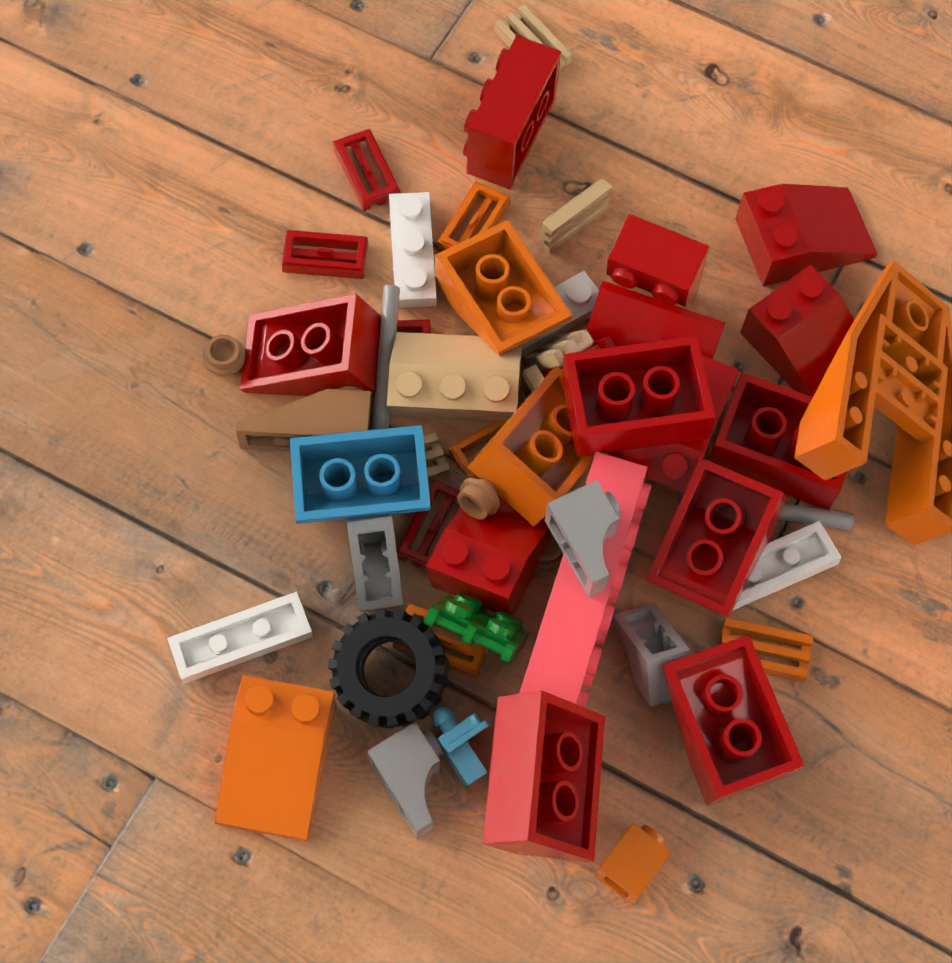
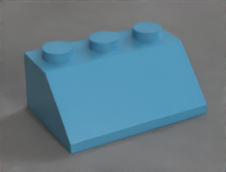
M422 425L290 438L296 524L431 510Z

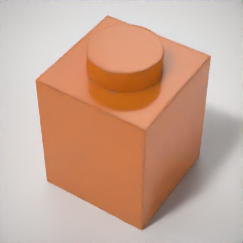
M632 823L599 867L595 877L633 906L669 857L671 851L664 846L666 840L656 830L647 825H643L640 828Z

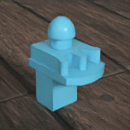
M440 706L434 710L432 715L435 727H439L443 733L436 740L443 751V757L445 756L464 787H467L488 773L467 741L493 723L490 718L481 722L476 713L458 724L454 718L455 714L447 707Z

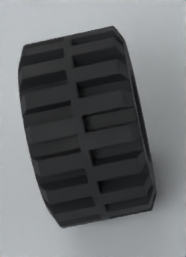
M385 608L375 609V614L368 615L363 613L357 617L358 622L354 625L347 624L341 630L345 633L341 640L335 639L331 648L335 651L334 657L329 659L328 669L332 671L333 677L329 679L332 689L336 690L339 696L337 700L340 704L347 708L350 714L357 719L383 728L406 727L418 719H424L430 714L429 711L434 705L438 706L442 699V691L444 688H447L449 680L447 678V669H449L448 658L445 655V648L441 640L428 625L424 624L423 620L399 609H395V611H387ZM388 642H397L406 646L416 660V673L412 683L406 690L395 696L376 694L368 687L364 678V666L369 654L376 647Z

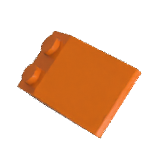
M508 219L435 254L436 283L455 312L498 356L572 319V313Z
M557 365L467 467L479 478L489 481L497 489L498 495L532 526H535L545 517L547 503L569 492L594 458V455L576 457L561 379L562 370Z
M242 675L231 719L215 824L302 841L308 840L337 709L333 691Z

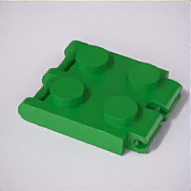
M458 592L455 598L448 595L430 607L424 619V624L430 627L439 625L462 636V642L468 645L475 642L500 654V660L510 663L523 649L529 636V632L521 627L523 624L522 620L502 611H498L497 615L492 616L486 610L480 608L482 605L481 601L465 593Z

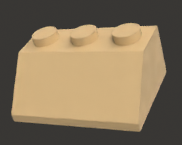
M396 332L389 363L386 406L390 415L473 421H507L519 408L522 345L498 356L479 336Z

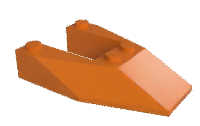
M892 261L885 267L845 335L800 421L794 458L823 480H828L867 463L874 407L897 424L885 525L915 546L952 532V325L949 306L898 263Z

